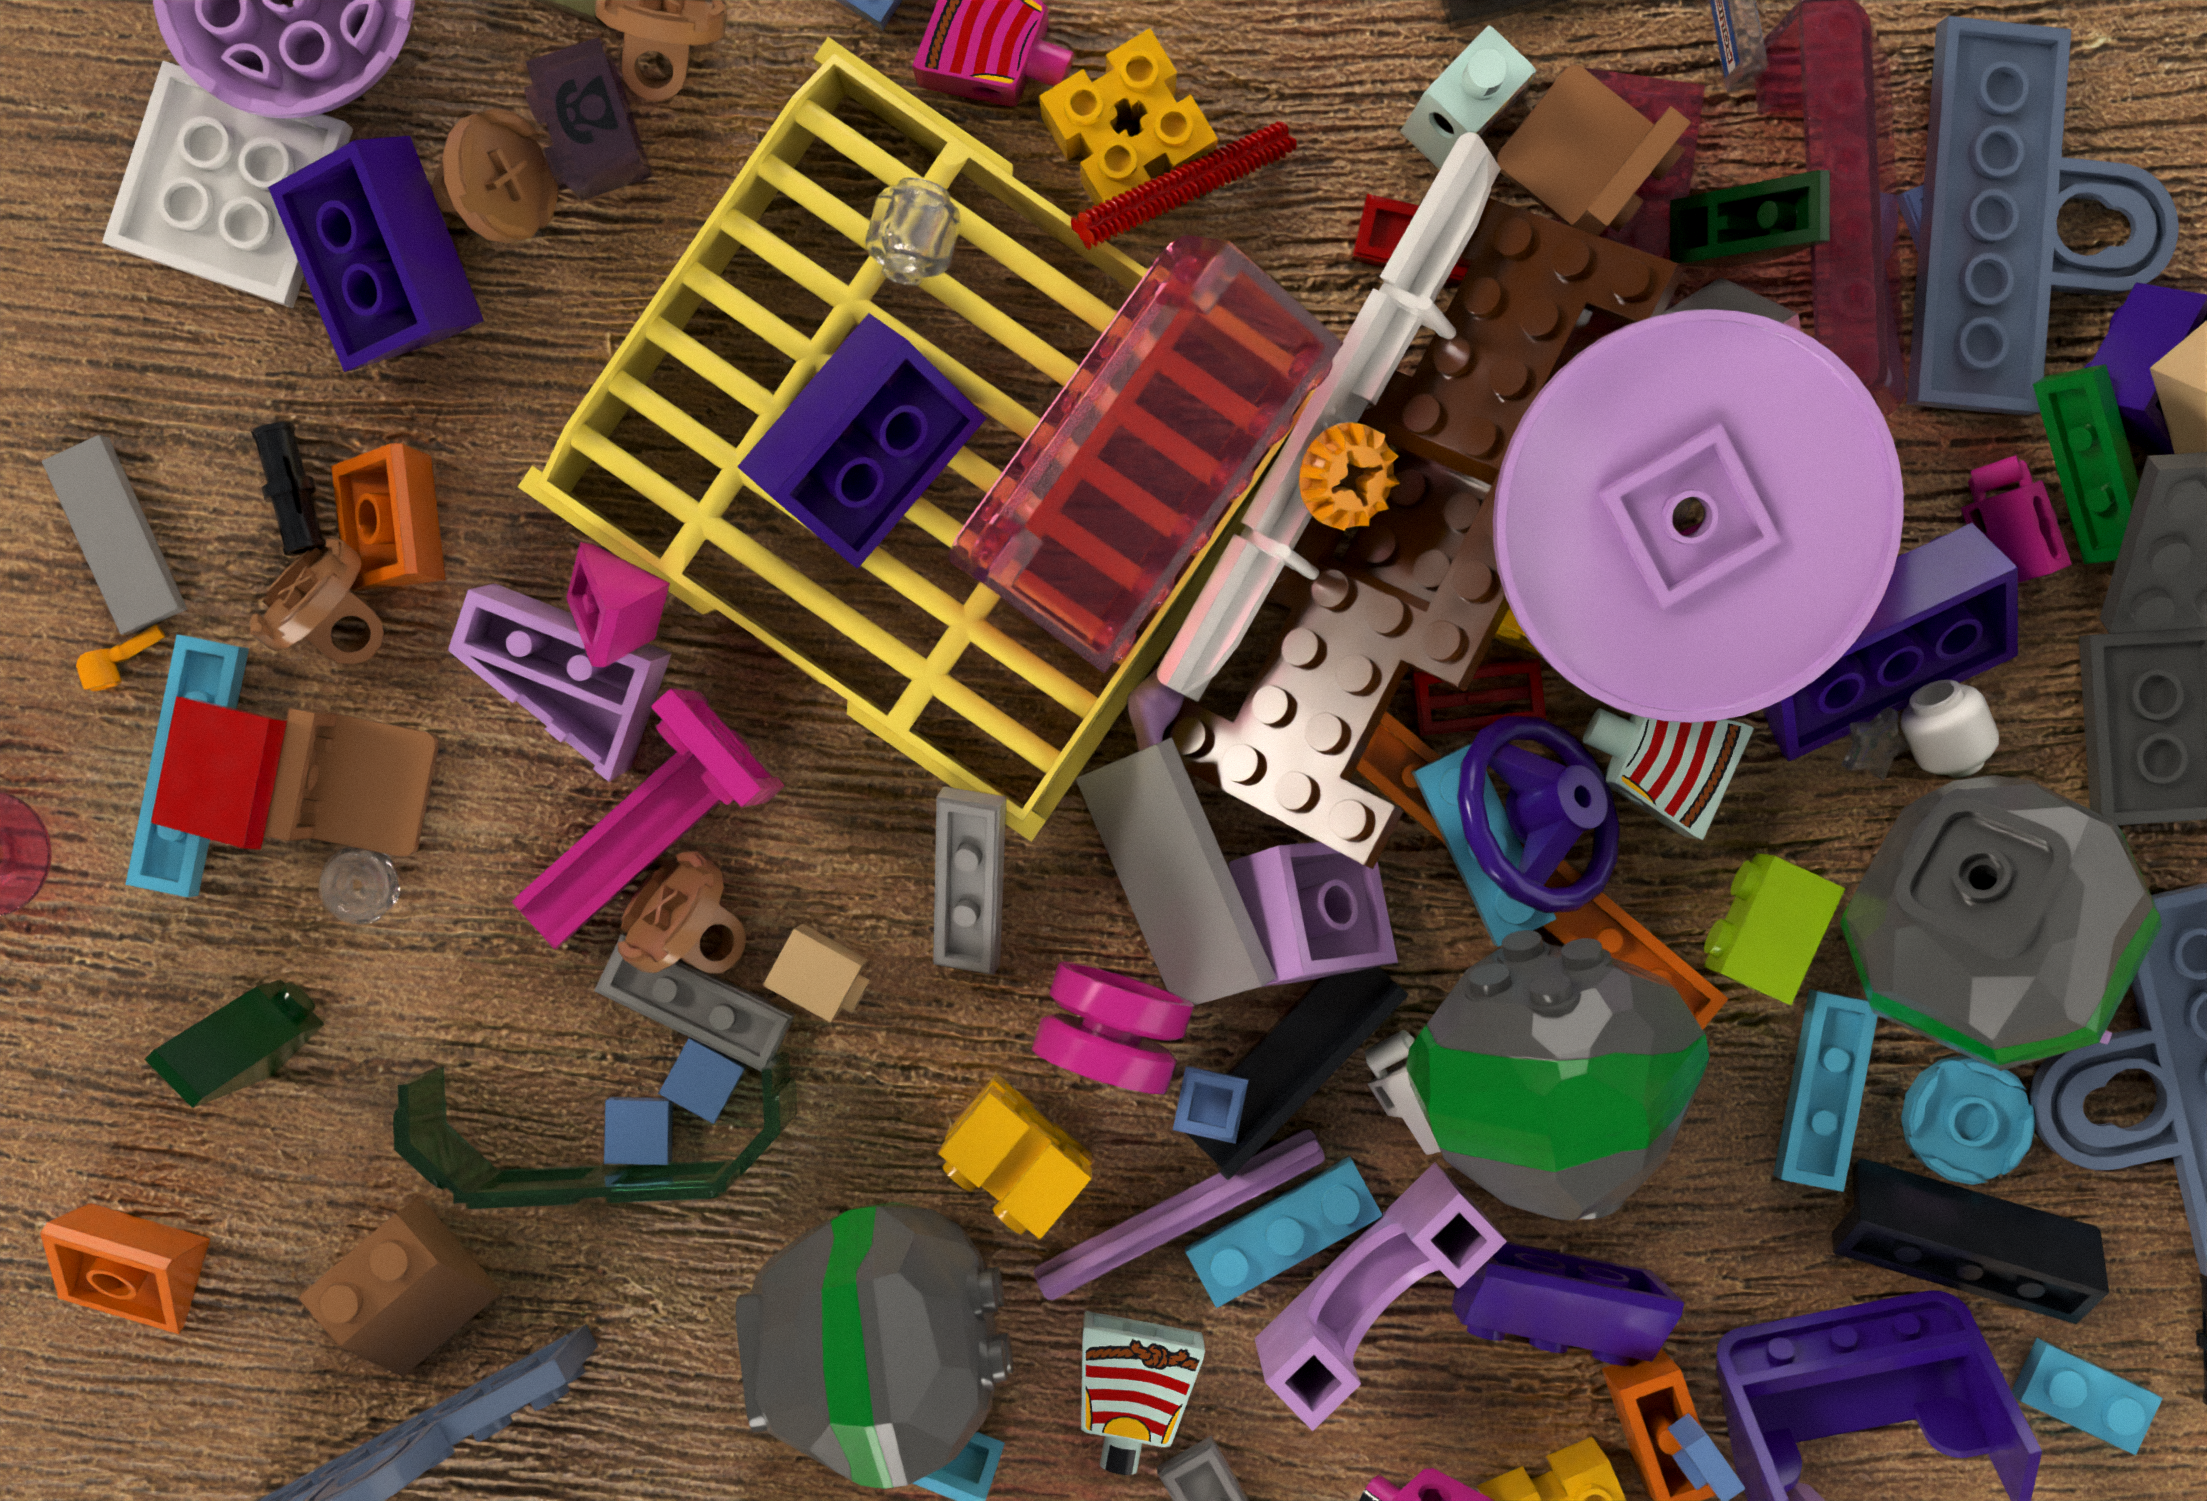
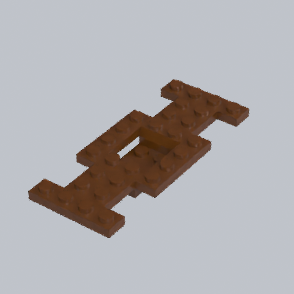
M1488 198L1479 223L1457 263L1468 266L1469 269L1444 315L1456 329L1455 337L1446 339L1435 332L1413 377L1395 370L1376 405L1368 402L1357 422L1385 434L1384 440L1388 447L1391 443L1398 450L1397 455L1399 457L1393 462L1394 475L1400 484L1391 488L1386 499L1389 509L1379 511L1371 517L1369 526L1359 527L1342 561L1332 558V555L1345 530L1330 527L1321 523L1313 516L1311 517L1293 551L1319 570V576L1311 580L1286 565L1282 568L1266 597L1292 610L1234 722L1184 698L1179 713L1166 727L1162 737V741L1172 737L1186 771L1371 869L1374 868L1404 810L1350 783L1349 780L1409 667L1419 673L1420 671L1427 673L1466 692L1510 608L1497 569L1493 541V511L1501 465L1515 430L1538 393L1567 364L1593 312L1626 325L1653 316L1663 315L1683 276L1678 263ZM1348 463V475L1340 480L1339 485L1334 487L1342 486L1355 492L1357 490L1356 479L1363 475V471L1368 469V467L1361 468Z

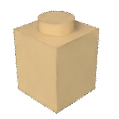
M801 924L793 929L763 986L831 1023L839 1015L841 1009L852 1014L870 983L868 978L861 975L868 959L805 924Z

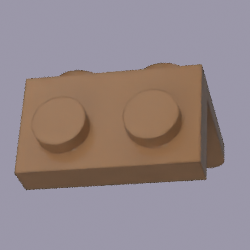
M1571 65L1564 70L1505 143L1495 160L1501 168V174L1563 224L1598 236L1609 225L1618 233L1644 202L1635 192L1649 174L1657 181H1660L1686 150L1676 141L1691 122L1670 106L1658 121L1653 124L1580 65Z
M289 708L287 719H284L287 721L264 837L284 841L316 839L399 857L414 854L419 846L439 748L437 737L433 733L318 709Z

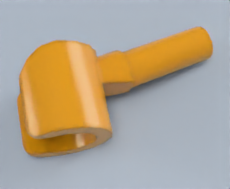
M155 624L121 645L118 644L112 648L93 650L80 655L76 668L82 687L86 690L90 689L97 692L120 685L122 680L117 663L129 660L130 657L165 638L166 636L162 629Z

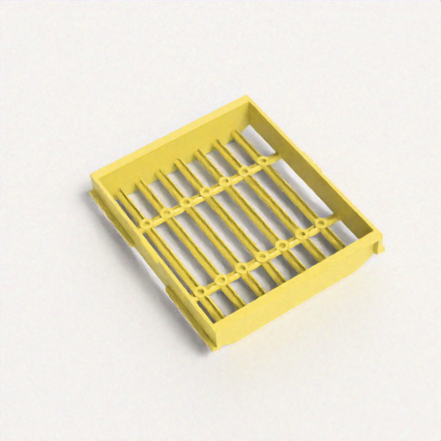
M827 37L813 57L818 70L791 97L571 416L544 470L531 466L518 485V488L621 559L670 583L668 591L702 615L718 610L753 634L759 642L818 683L825 684L847 699L848 716L951 787L1006 796L1005 824L1032 842L1127 705L1128 695L1145 679L1185 621L1233 534L1241 535L1246 526L1241 520L1322 377L1158 264L1146 269L1105 240L1103 244L1098 241V246L1096 247L1091 243V249L1088 250L1079 238V234L1072 230V217L1013 177L1012 163ZM845 94L937 156L924 177L832 115ZM816 136L908 199L887 231H884L874 223H871L869 229L870 220L794 169ZM960 172L1163 312V317L1152 333L1149 334L946 194V190L957 174ZM779 190L871 253L849 286L757 223ZM928 217H935L1135 356L1114 388L1108 386L910 249L908 245ZM877 228L880 230V238L878 240L875 239ZM872 240H873V242H874V244H875V246H876L877 248H880V249H883V250H881V251L876 250V249L874 248L873 244H872ZM741 245H744L834 307L812 339L800 333L720 277ZM890 271L899 272L1097 409V413L1076 443L871 302L870 300ZM704 298L796 361L774 394L682 331ZM868 313L906 338L971 403L1061 464L1039 497L964 445L947 464L952 470L1023 518L1001 551L922 496L903 515L986 572L964 605L879 546L861 564L870 573L949 626L927 659L722 517L741 487L746 486L807 528L737 466L831 358L853 325H859ZM1188 329L1298 405L1299 409L1287 426L1283 427L1173 351V347L1184 331ZM667 352L759 415L737 448L645 385ZM1155 373L1162 374L1270 449L1248 482L1135 404ZM629 407H632L721 469L700 502L608 439ZM1122 426L1233 503L1211 536L1097 458L1118 427ZM592 461L684 523L663 555L571 492ZM1084 480L1195 557L1173 590L1060 512L1081 481ZM1047 534L1158 611L1136 644L1023 566L1044 535ZM709 540L910 679L911 682L889 712L687 573L685 571L686 567L704 541ZM1007 588L1121 665L1099 698L986 621V618ZM970 642L1083 719L1061 752L949 675L950 670ZM932 696L1046 773L1025 805L912 728V725Z

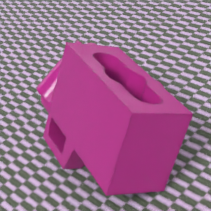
M2017 455L1971 470L1972 477L1968 480V485L1974 503L1961 507L1967 525L1973 523L2018 567V583L2051 574L2072 565L2058 526L2057 515L2051 506L2043 480L2033 483L2025 461L2019 460ZM2017 481L2019 482L2020 487L1987 498L1985 492ZM1978 508L1980 510L1987 532H1984L1981 520L1977 512Z

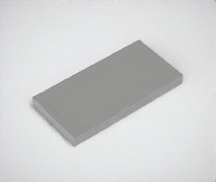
M1172 737L1075 778L1167 990L1189 1000L1194 1005L1262 987L1276 978Z

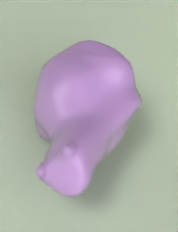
M1157 669L1134 688L1127 698L1128 713L1135 731L1138 751L1162 742L1164 730L1179 713L1185 695L1162 684L1158 680Z

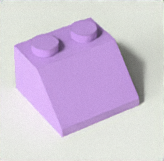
M1321 842L1278 845L1229 862L1231 875L1276 976L1274 980L1262 987L1303 982L1398 963L1378 862L1371 869Z

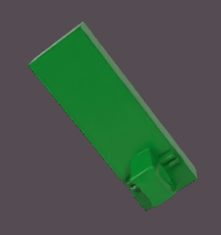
M2103 364L2045 376L2033 383V388L2083 563L2090 564L2117 560L2139 487V480L2107 365Z

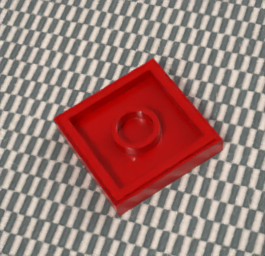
M176 696L151 823L243 849L261 850L287 721L194 698Z

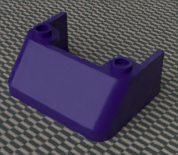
M1936 1290L1923 1291L1740 1327L1727 1332L1720 1339L1716 1353L1717 1377L1735 1468L1740 1481L1746 1488L1744 1492L1748 1501H1789L1786 1492L1797 1485L1802 1470V1459L1796 1445L1798 1442L1915 1419L1928 1443L1942 1454L1955 1458H1968L1988 1454L2010 1500L2031 1501L2042 1450L1970 1310L1954 1295Z

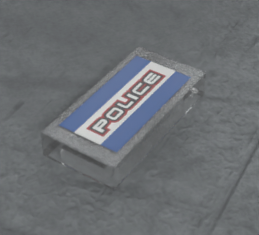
M1709 0L1726 92L1747 89L1769 66L1756 0Z

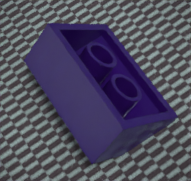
M410 136L353 140L268 187L344 372L353 371L441 342L484 322Z
M868 313L737 467L770 497L858 569L987 418L906 338Z
M1506 1242L1459 1289L1455 1287L1451 1308L1461 1324L1467 1325L1466 1331L1480 1338L1502 1341L1505 1338V1333L1529 1337V1344L1541 1350L1566 1353L1569 1345L1592 1350L1591 1355L1600 1361L1628 1366L1630 1365L1631 1358L1650 1362L1654 1360L1682 1316L1684 1302L1651 1270Z

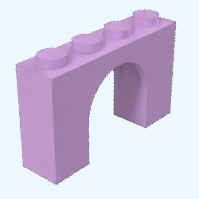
M1436 1162L1382 1213L1383 1216L1375 1220L1254 1338L1265 1383L1312 1431L1361 1385L1353 1364L1355 1351L1373 1322L1402 1292L1419 1279L1438 1270L1459 1289L1507 1242L1480 1207Z

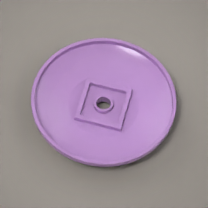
M1705 309L1678 311L1653 316L1624 326L1602 337L1578 353L1542 388L1523 415L1510 440L1501 465L1495 491L1493 541L1498 574L1515 619L1530 643L1559 674L1588 695L1616 709L1661 721L1693 723L1743 716L1790 697L1815 681L1843 656L1870 622L1885 594L1900 548L1904 519V491L1901 468L1894 440L1885 418L1868 389L1835 353L1814 338L1787 324L1764 316L1740 311ZM1694 497L1703 507V522L1694 533L1681 535L1674 528L1672 521L1673 511L1679 502L1686 498Z

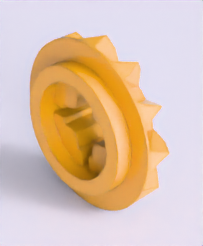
M1346 422L1331 426L1313 440L1301 462L1299 488L1307 510L1315 519L1330 527L1346 530V528L1354 526H1369L1371 517L1379 511L1389 509L1386 499L1391 488L1400 484L1394 475L1393 462L1399 456L1388 447L1384 440L1385 434L1364 424ZM1348 463L1361 468L1368 467V469L1363 471L1364 474L1356 479L1357 490L1355 492L1342 486L1334 487L1339 485L1340 480L1348 475Z

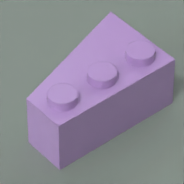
M496 583L468 589L448 648L450 653L510 702L514 703L517 701L547 726L545 730L560 743L566 741L595 765L593 770L608 782L631 769L652 710L650 706L655 702L672 654L647 643L606 667L591 666L572 613Z

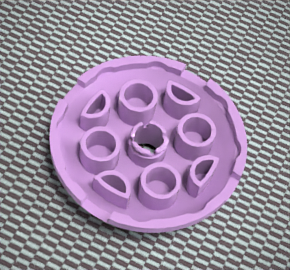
M153 0L155 16L167 47L183 70L196 83L232 107L248 113L273 118H302L322 114L344 106L363 95L386 74L397 59L409 33L415 7V0H294L293 7L281 5L282 0Z

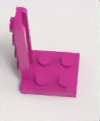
M670 688L650 706L662 719L656 725V729L677 752L512 901L513 905L527 918L554 950L563 945L721 801L729 805L734 800L741 807L763 804L771 800L785 787L778 777H773L749 751L752 748L735 730L731 731L707 704L709 702L708 699L701 692Z

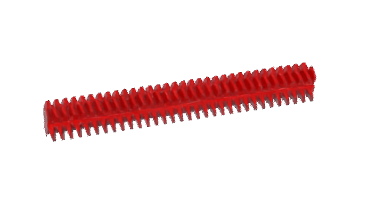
M1276 121L1275 124H1270L1269 127H1263V130H1257V133L1252 132L1251 135H1246L1245 138H1239V141H1233V144L1228 143L1226 147H1220V150L1215 149L1214 153L1209 152L1208 155H1202L1201 158H1196L1195 161H1189V164H1183L1182 167H1176V170H1170V173L1165 172L1163 176H1157V179L1152 178L1151 182L1146 181L1144 185L1139 184L1138 188L1133 187L1131 191L1126 190L1125 194L1120 193L1118 197L1113 196L1112 200L1107 199L1105 203L1100 202L1099 206L1094 205L1092 209L1087 208L1085 212H1079L1077 219L1071 218L1072 230L1079 234V238L1083 241L1085 247L1090 250L1091 243L1095 247L1098 246V241L1103 244L1104 238L1109 241L1111 240V235L1117 237V232L1122 235L1124 234V229L1130 231V225L1133 228L1137 227V223L1143 225V219L1146 222H1149L1150 217L1156 219V214L1162 216V211L1168 213L1169 208L1175 210V205L1181 207V202L1186 205L1188 200L1194 201V196L1197 199L1200 198V193L1205 196L1206 191L1211 193L1213 188L1217 190L1219 185L1224 187L1225 182L1231 183V179L1237 181V176L1243 178V174L1249 175L1250 171L1254 173L1256 168L1260 170L1262 165L1266 167L1268 162L1273 164L1274 160L1279 161L1280 157L1285 158L1286 152L1292 153V149L1296 150L1297 141L1289 135L1286 123Z

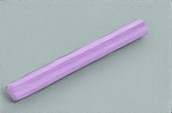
M1303 1129L1254 1154L1230 1180L1217 1173L1038 1264L1034 1269V1275L1039 1289L1047 1300H1055L1322 1164L1325 1160L1324 1152L1315 1134L1310 1129Z

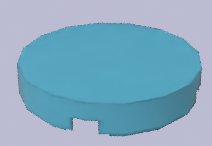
M1966 1055L1938 1060L1918 1074L1905 1094L1901 1121L1905 1141L1921 1164L1949 1181L1975 1185L1988 1182L1986 1181L1987 1179H1992L1999 1174L2005 1175L2019 1165L2032 1144L2036 1124L2033 1105L2029 1104L2027 1095L2023 1090L2025 1087L2016 1075L2007 1069L1999 1071Z

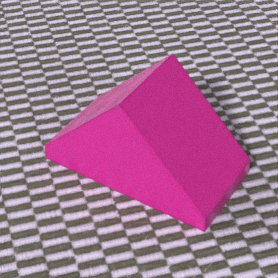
M580 542L566 599L591 666L606 667L655 639L670 583L594 544Z

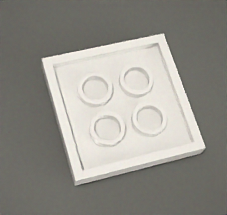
M162 61L102 243L114 249L294 308L304 274L268 187L348 144L353 128L345 121L324 114L302 118H273L245 112L230 106L206 91L181 66Z

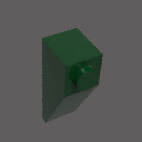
M1815 170L1670 200V261L1678 263L1679 266L1728 268L1776 260L1830 241V170Z
M280 979L254 987L157 1047L144 1060L194 1108L272 1077L324 1023L313 1013L315 1004L312 999L298 986L292 983L285 984Z

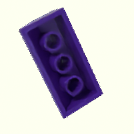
M1973 523L1944 536L1936 537L1929 543L1897 557L1885 594L1870 622L1854 644L1833 666L1815 681L1792 696L1761 709L1780 751L1787 761L1790 762L1906 708L1913 693L1929 683L1939 680H1954L1960 683L2018 656V567Z

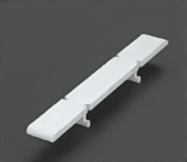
M1468 132L1457 139L1381 273L1380 277L1384 283L1379 291L1374 288L1372 289L1241 520L1246 525L1240 536L1233 534L1157 669V677L1162 684L1196 702L1200 700L1212 677L1218 673L1239 646L1284 565L1311 580L1319 576V570L1293 551L1312 517L1302 500L1299 488L1300 466L1308 447L1320 433L1331 426L1346 422L1357 423L1368 402L1376 405L1421 325L1434 330L1439 336L1446 339L1455 337L1456 329L1434 304V301L1474 233L1491 192V186L1501 170L1478 134Z

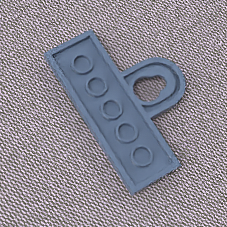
M1947 16L1936 24L1906 405L2023 416L2041 413L2033 383L2044 378L2051 291L2096 296L2121 294L2132 290L2136 282L2147 284L2164 270L2173 256L2179 232L2177 211L2169 192L2157 178L2149 172L2130 164L2061 157L2072 29ZM2067 199L2098 200L2107 209L2119 211L2127 217L2131 228L2129 239L2122 246H2108L2095 255L2084 256L2074 253L2063 244L2058 235L2056 220L2059 209Z
M2207 883L2151 895L2160 914L2162 927L2131 982L2141 1027L2112 1033L2108 1045L2096 1043L2046 1058L2033 1077L2028 1102L2033 1105L2036 1119L2035 1131L2039 1138L2054 1153L2080 1167L2092 1170H2114L2173 1157L2201 1274L2207 1277ZM2140 1068L2152 1078L2156 1087L2157 1101L2152 1113L2144 1121L2130 1127L2120 1128L2112 1123L2094 1124L2086 1118L2083 1112L2085 1097L2092 1090L2105 1087L2106 1083L2116 1073L2126 1069Z
M587 1324L257 1501H385L418 1478L422 1473L450 1457L455 1452L453 1446L469 1435L473 1434L476 1442L485 1440L508 1426L513 1421L510 1415L528 1403H531L534 1411H538L566 1395L570 1391L568 1384L586 1372L583 1363L598 1345Z

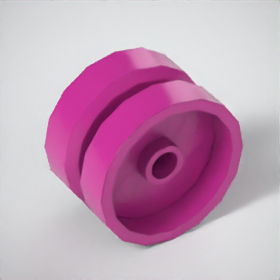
M1059 962L1049 994L1059 1006L1081 1017L1055 1013L1041 1018L1031 1050L1037 1056L1054 1065L1102 1083L1149 1094H1165L1168 1091L1177 1059L1164 1046L1147 1038L1164 1041L1183 1038L1194 1004L1172 992L1121 974L1079 963Z

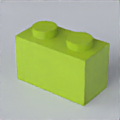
M1755 853L1752 862L1749 860L1745 861L1734 877L1731 895L1735 896V899L1725 920L1722 918L1718 919L1708 933L1704 952L1709 955L1703 967L1791 1006L1846 888L1777 856Z

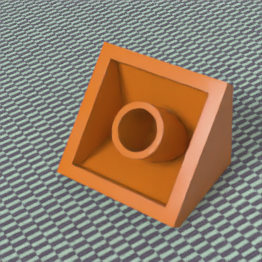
M390 443L332 465L339 538L361 556V567L350 589L361 591L446 581L431 455L402 443Z
M92 1203L46 1223L40 1235L58 1299L180 1334L187 1320L210 1238Z

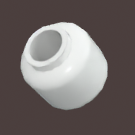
M1939 680L1919 688L1910 697L1909 704L1901 714V729L1914 759L1924 771L1929 773L1948 775L1952 778L1970 776L1984 766L1985 761L1992 756L1999 745V731L1985 697L1976 688L1959 684L1954 680Z

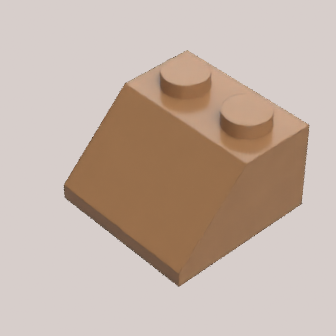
M419 1197L396 1212L297 1298L341 1348L404 1377L502 1293V1291L425 1201Z

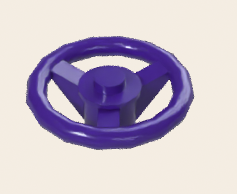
M1504 716L1480 730L1461 762L1457 802L1464 836L1481 869L1510 899L1544 913L1577 911L1604 890L1618 857L1620 825L1612 790L1609 784L1605 782V777L1594 756L1568 730L1541 717ZM1513 740H1532L1552 750L1568 767L1511 745L1509 742ZM1488 765L1510 786L1506 798L1507 818L1514 834L1524 844L1518 869L1504 856L1489 826L1483 797L1486 768ZM1594 828L1592 857L1583 875L1567 887L1547 888L1543 886L1582 832Z

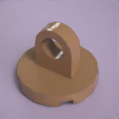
M706 0L595 1L596 17L607 26L624 33L621 62L622 74L628 87L637 96L649 101H665L674 97L682 89L689 69L691 45L717 42L725 35L727 10L721 0H712V5L705 3ZM647 51L662 53L669 59L673 68V74L663 81L649 79L641 72L638 66V57Z
M497 108L461 118L448 134L442 156L443 161L440 163L433 181L432 190L439 209L444 213L464 220L469 228L489 241L503 243L522 241L535 236L534 234L538 229L545 228L553 218L558 199L557 171L551 154L544 156L541 147L536 142L542 138L533 125L515 112Z
M336 538L326 540L325 545L329 549L327 552L323 553L317 547L312 551H306L287 567L268 588L262 602L269 609L263 618L256 613L252 615L250 619V634L273 651L288 648L302 638H305L328 658L338 663L353 665L365 662L375 655L382 644L384 631L381 620L371 606L350 589L360 570L361 556L344 541ZM356 616L365 620V634L355 644L340 645L332 641V627L341 618Z
M699 852L680 853L674 857L679 862L670 870L663 865L657 870L655 869L634 893L622 916L620 929L627 933L624 941L618 942V952L626 962L641 972L657 973L672 966L681 959L706 973H722L732 968L743 954L746 944V933L743 924L735 915L719 905L724 888L722 871ZM719 924L723 930L722 944L715 953L703 956L700 950L701 936L708 927Z

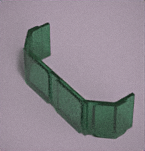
M789 1052L779 1053L761 1069L764 1128L735 1160L671 1162L668 1165L624 1164L498 1170L446 1122L444 1067H434L398 1085V1108H396L393 1115L394 1150L435 1187L441 1190L447 1188L453 1193V1204L466 1203V1208L571 1205L579 1203L584 1198L606 1197V1202L711 1199L719 1197L723 1192H726L796 1116V1080L794 1077H790Z

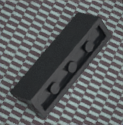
M1380 967L1319 978L1226 1073L1249 1079L1236 1144L1189 1133L1186 1134L1216 1162L1218 1172L1225 1179L1230 1180L1407 998L1408 993Z
M1863 1158L1859 1159L1852 1168L1854 1206L1832 1231L1834 1254L2074 1324L2083 1319L2110 1293L2101 1232L2095 1226Z

